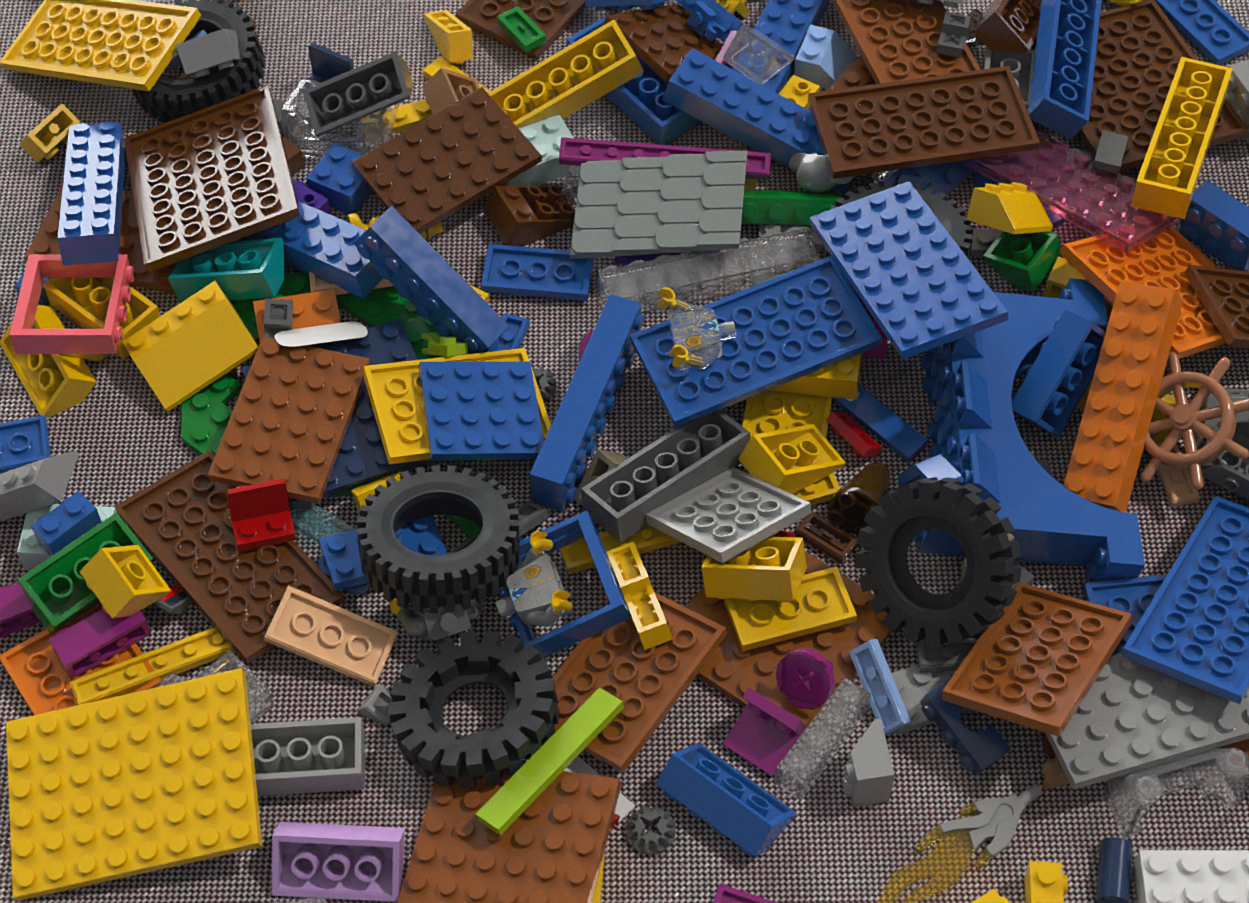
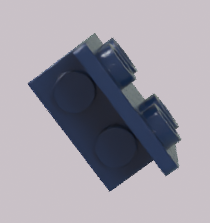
M311 42L308 45L312 74L300 87V97L305 98L303 90L354 69L353 59L347 55L329 50L325 46Z

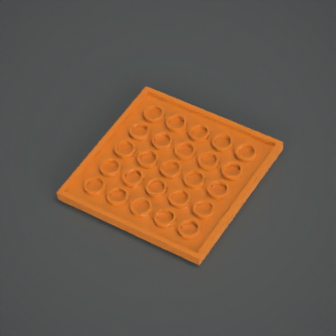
M1164 218L1067 243L1060 250L1059 253L1067 260L1068 264L1076 268L1086 278L1087 282L1095 286L1110 303L1114 304L1120 282L1175 289L1182 298L1183 305L1170 352H1175L1179 359L1226 343L1184 274L1189 265L1218 267Z

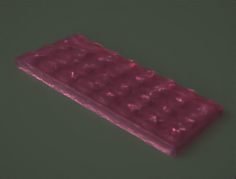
M1035 130L1040 142L1038 150L958 161L997 183L1011 185L1012 182L1027 185V191L1034 192L1045 209L1126 253L1183 220L1182 218L1171 217L1166 214L1131 206L1136 182L1132 178L1093 168L1094 160L1090 156L1071 149L1067 144L1058 142L1041 131Z

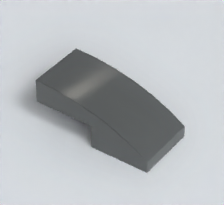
M946 11L936 53L961 58L971 16Z
M265 299L264 337L275 339L277 333L292 330L293 300Z

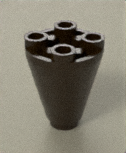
M879 462L871 463L832 496L829 505V520L832 524L840 526L857 537L860 529L869 526L864 521L869 510L879 506L877 501L889 493L890 471L887 466Z

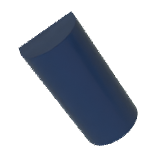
M1107 837L1101 840L1099 845L1095 903H1129L1133 844L1129 840L1120 837Z

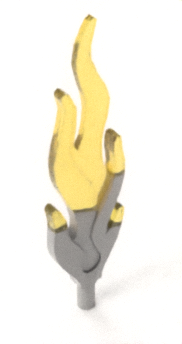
M1033 784L1018 796L1013 794L1004 798L982 799L964 806L961 809V816H978L950 820L939 824L931 830L916 846L915 852L917 854L922 853L935 841L942 839L937 848L923 859L895 871L877 903H894L909 885L930 876H934L933 879L908 894L904 903H916L949 889L964 873L978 847L987 840H993L980 853L976 861L975 869L980 870L986 862L1008 847L1014 837L1019 818L1024 813L1026 805L1042 794L1041 788L1037 784Z

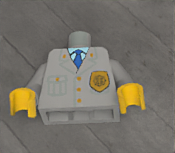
M535 531L532 533L530 538L531 549L520 566L507 578L506 583L511 595L496 601L498 611L503 618L517 612L525 625L550 627L561 616L572 613V603L568 602L571 593L564 591L556 566L544 552V550L548 551L553 547L552 541L545 539L547 536L546 532Z

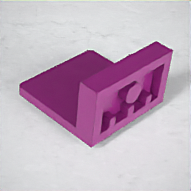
M748 688L743 696V699L748 704L723 744L771 776H775L807 725L772 701Z

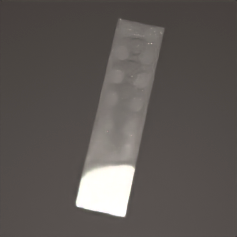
M793 227L784 233L775 234L769 232L756 239L741 238L738 249L682 252L680 255L675 256L666 254L658 256L652 261L644 262L643 260L631 262L628 266L606 267L598 272L596 294L601 313L609 295L612 294L641 303L642 314L660 310L657 302L661 298L657 294L664 287L672 289L676 296L675 300L684 305L738 293L752 287L753 278L759 274L772 273L781 276L816 262L818 256L809 227L803 229Z

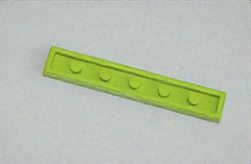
M599 687L476 813L477 820L501 836L624 708L623 701Z

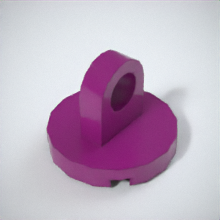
M798 648L786 654L778 663L776 670L777 685L781 692L784 691L788 697L786 699L792 705L801 709H814L827 702L832 696L835 687L833 663L826 660L819 653L811 649Z

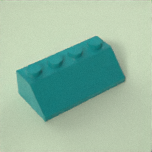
M282 238L232 241L213 250H207L194 255L189 259L178 261L168 280L180 303L213 281H216L229 300L243 301L247 299L275 298L284 281V242Z

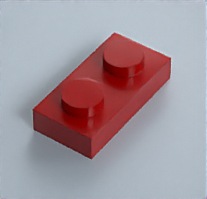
M832 412L826 419L833 427L832 431L841 439H846L852 445L850 447L851 450L859 457H877L883 450L847 413Z

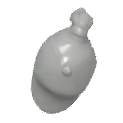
M800 152L793 155L789 161L790 169L797 174L799 186L808 192L822 193L834 188L836 184H847L854 178V176L833 179L825 155Z

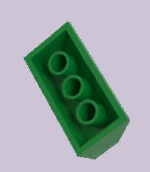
M117 512L17 580L33 612L51 635L100 602L96 594L88 588L86 580L79 571L101 548L139 545L150 562L153 558Z

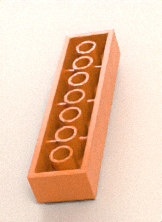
M1128 282L1119 283L1063 485L1076 495L1108 509L1124 513L1127 511L1183 305V300L1175 289Z

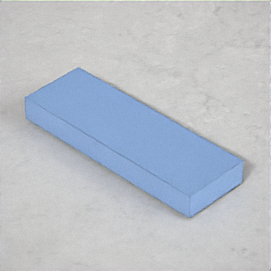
M871 639L851 650L849 654L876 719H881L884 734L889 735L910 724L911 720L878 640Z

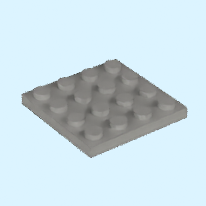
M732 467L646 514V520L648 525L724 563L741 552L754 547L764 539L777 534L787 526L797 523L812 512L810 502Z

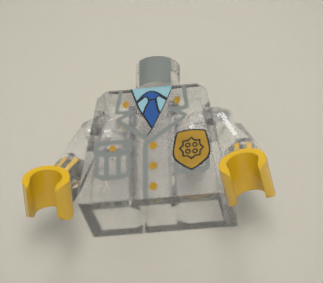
M668 287L662 288L657 294L661 298L657 302L658 308L664 310L668 306L670 307L668 311L669 325L674 346L668 355L675 357L672 364L674 367L679 368V370L690 367L700 370L705 369L722 356L721 340L737 337L734 321L717 324L713 309L699 307L675 298L674 291Z

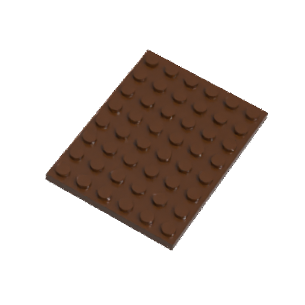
M1146 0L1100 13L1089 121L1078 134L1094 158L1103 130L1128 136L1119 172L1143 165L1181 57L1198 61L1155 0ZM1037 38L1030 49L1036 50ZM1226 98L1224 99L1209 147L1247 137L1249 129ZM1103 171L1106 176H1107V175H1111V174H1115V173Z
M268 85L124 138L143 263L148 272L164 268L183 259H189L199 253L213 250L218 246L240 240L245 236L264 231L272 226L289 222L301 216L273 96Z

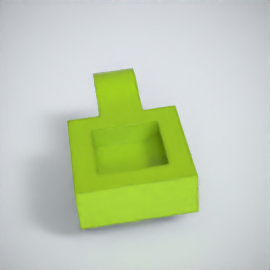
M434 332L421 335V338L427 339L429 342L428 348L422 349L423 354L444 357L468 354V343L457 342L456 337L446 336L439 338Z

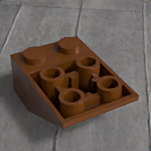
M559 185L494 186L483 209L504 244L509 246L529 245L574 225L575 209Z

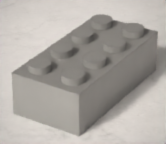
M361 717L251 724L258 796L365 789V731Z

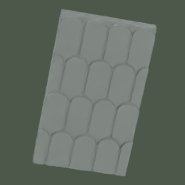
M710 151L705 154L669 155L668 157L622 158V160L581 163L569 259L694 252L731 257L733 249H738L740 244L747 151Z

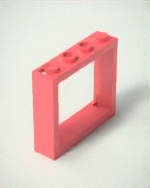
M29 254L10 331L15 354H116L118 341L123 340L122 322L127 320L126 302L131 300L129 285L130 282H134V266H130L128 256L119 255V261L63 266L61 255ZM44 277H114L104 329H32Z

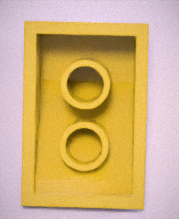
M814 424L754 434L739 457V461L750 475L791 494L834 473L846 464Z

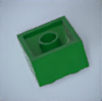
M1003 231L983 255V258L1011 286L1034 293L1053 269L1058 256L1062 257V255L1059 253L1061 248L1058 235L1046 231L1011 234Z

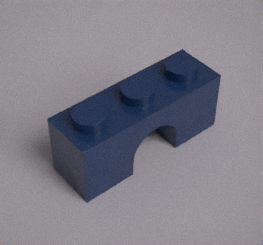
M951 676L922 698L920 701L921 709L926 718L931 722L934 721L941 730L940 735L944 742L950 747L953 746L960 755L959 761L968 772L972 771L975 776H978L1003 758L1011 748L993 724L980 732L970 731L963 725L960 714L961 710L966 707L943 700L942 691L953 677Z

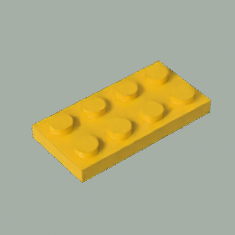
M837 566L805 574L793 601L724 599L742 651L856 622L857 618Z

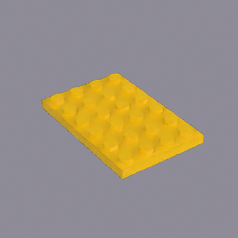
M519 348L364 366L363 377L388 463L395 464L431 459L418 369L420 362H530L526 349ZM532 370L543 439L545 441L551 423Z

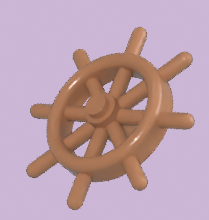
M1171 351L1167 360L1170 375L1162 378L1154 408L1170 418L1150 422L1144 449L1152 458L1142 471L1140 479L1142 482H1149L1161 464L1175 469H1189L1193 488L1200 490L1204 486L1201 466L1212 462L1225 450L1243 460L1249 457V451L1246 448L1232 441L1236 429V413L1249 410V399L1233 402L1227 391L1218 383L1230 366L1228 358H1221L1209 376L1197 372H1181L1179 357L1175 352ZM1185 387L1200 388L1188 405ZM1174 391L1176 407L1161 399ZM1210 394L1219 401L1220 406L1199 411ZM1222 417L1218 432L1202 423L1203 421ZM1171 429L1160 447L1155 444L1151 434ZM1182 436L1186 454L1170 453ZM1197 436L1201 439L1204 437L1210 441L1205 447L1197 450Z

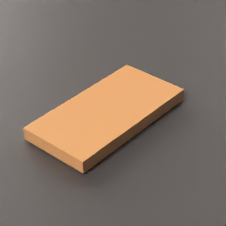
M288 586L267 630L264 641L375 687L398 632Z

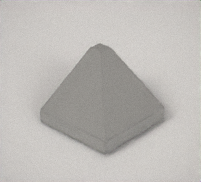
M379 683L357 712L388 726L391 721L389 717V703L393 702L390 696L391 692Z

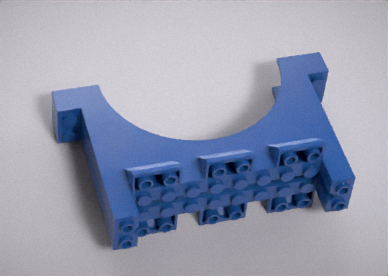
M1070 278L1065 289H1061L1059 298L994 292L1008 311L1007 321L927 350L926 353L922 354L921 369H925L923 391L927 392L928 403L934 404L937 402L935 417L933 421H929L927 427V436L931 438L932 442L929 458L941 454L963 476L964 482L960 483V486L972 484L983 490L980 496L982 500L992 497L1001 507L996 514L999 520L1006 517L1009 518L1015 530L1010 534L1015 537L1014 541H1019L1021 556L1016 558V561L1086 567L1085 577L1089 582L1137 578L1145 566L1137 514L1119 512L1094 504L1057 482L1040 466L1024 444L1016 426L1012 410L1011 394L1013 382L1033 366L1040 354L1041 346L1048 340L1056 320L1063 314L1065 309L1092 321L1100 328L1107 329L1108 319L1104 295L1095 286L1088 283L1087 280ZM927 529L921 531L913 538L914 541H917L918 553L965 557L960 543L951 534L943 530Z

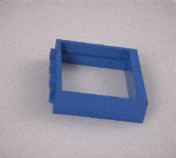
M587 510L543 530L542 532L547 533L545 539L551 540L553 543L552 549L544 550V552L549 554L585 537L610 605L538 638H535L531 625H525L517 612L508 615L514 630L518 629L520 636L517 638L522 639L524 648L530 644L540 653L541 659L632 618L596 524ZM531 536L520 541L519 564L516 565V568L524 561L532 547L530 544ZM507 585L499 590L502 599L511 595Z

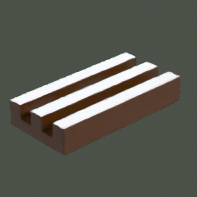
M811 511L812 513L807 515L795 530V536L803 538V541L843 565L847 556L849 557L853 549L858 547L859 544L856 543L857 538ZM810 522L816 524L817 526L821 527V528L824 529L825 531L819 530V529L816 528L815 526L811 525ZM832 535L842 540L848 545L845 546L844 544L840 543L836 539L832 538Z

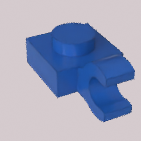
M696 1L694 3L687 23L700 36H705L710 41H713L715 36L722 40L726 32L722 26L715 22L717 14L703 1Z

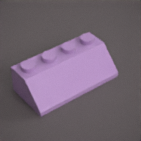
M279 822L272 835V895L397 902L401 890L404 865L405 828Z

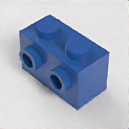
M78 491L71 497L64 499L58 507L47 515L41 516L31 528L39 546L51 557L102 521L97 508Z

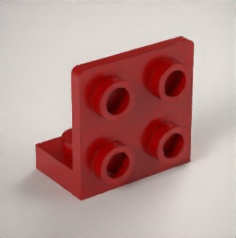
M285 479L268 480L263 483L238 486L227 490L238 552L296 540L289 510Z

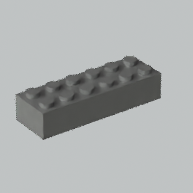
M721 410L680 425L582 487L581 494L584 511L587 510L593 521L621 543L648 525L646 514L730 468H736L742 464L739 461V457L750 440V432Z

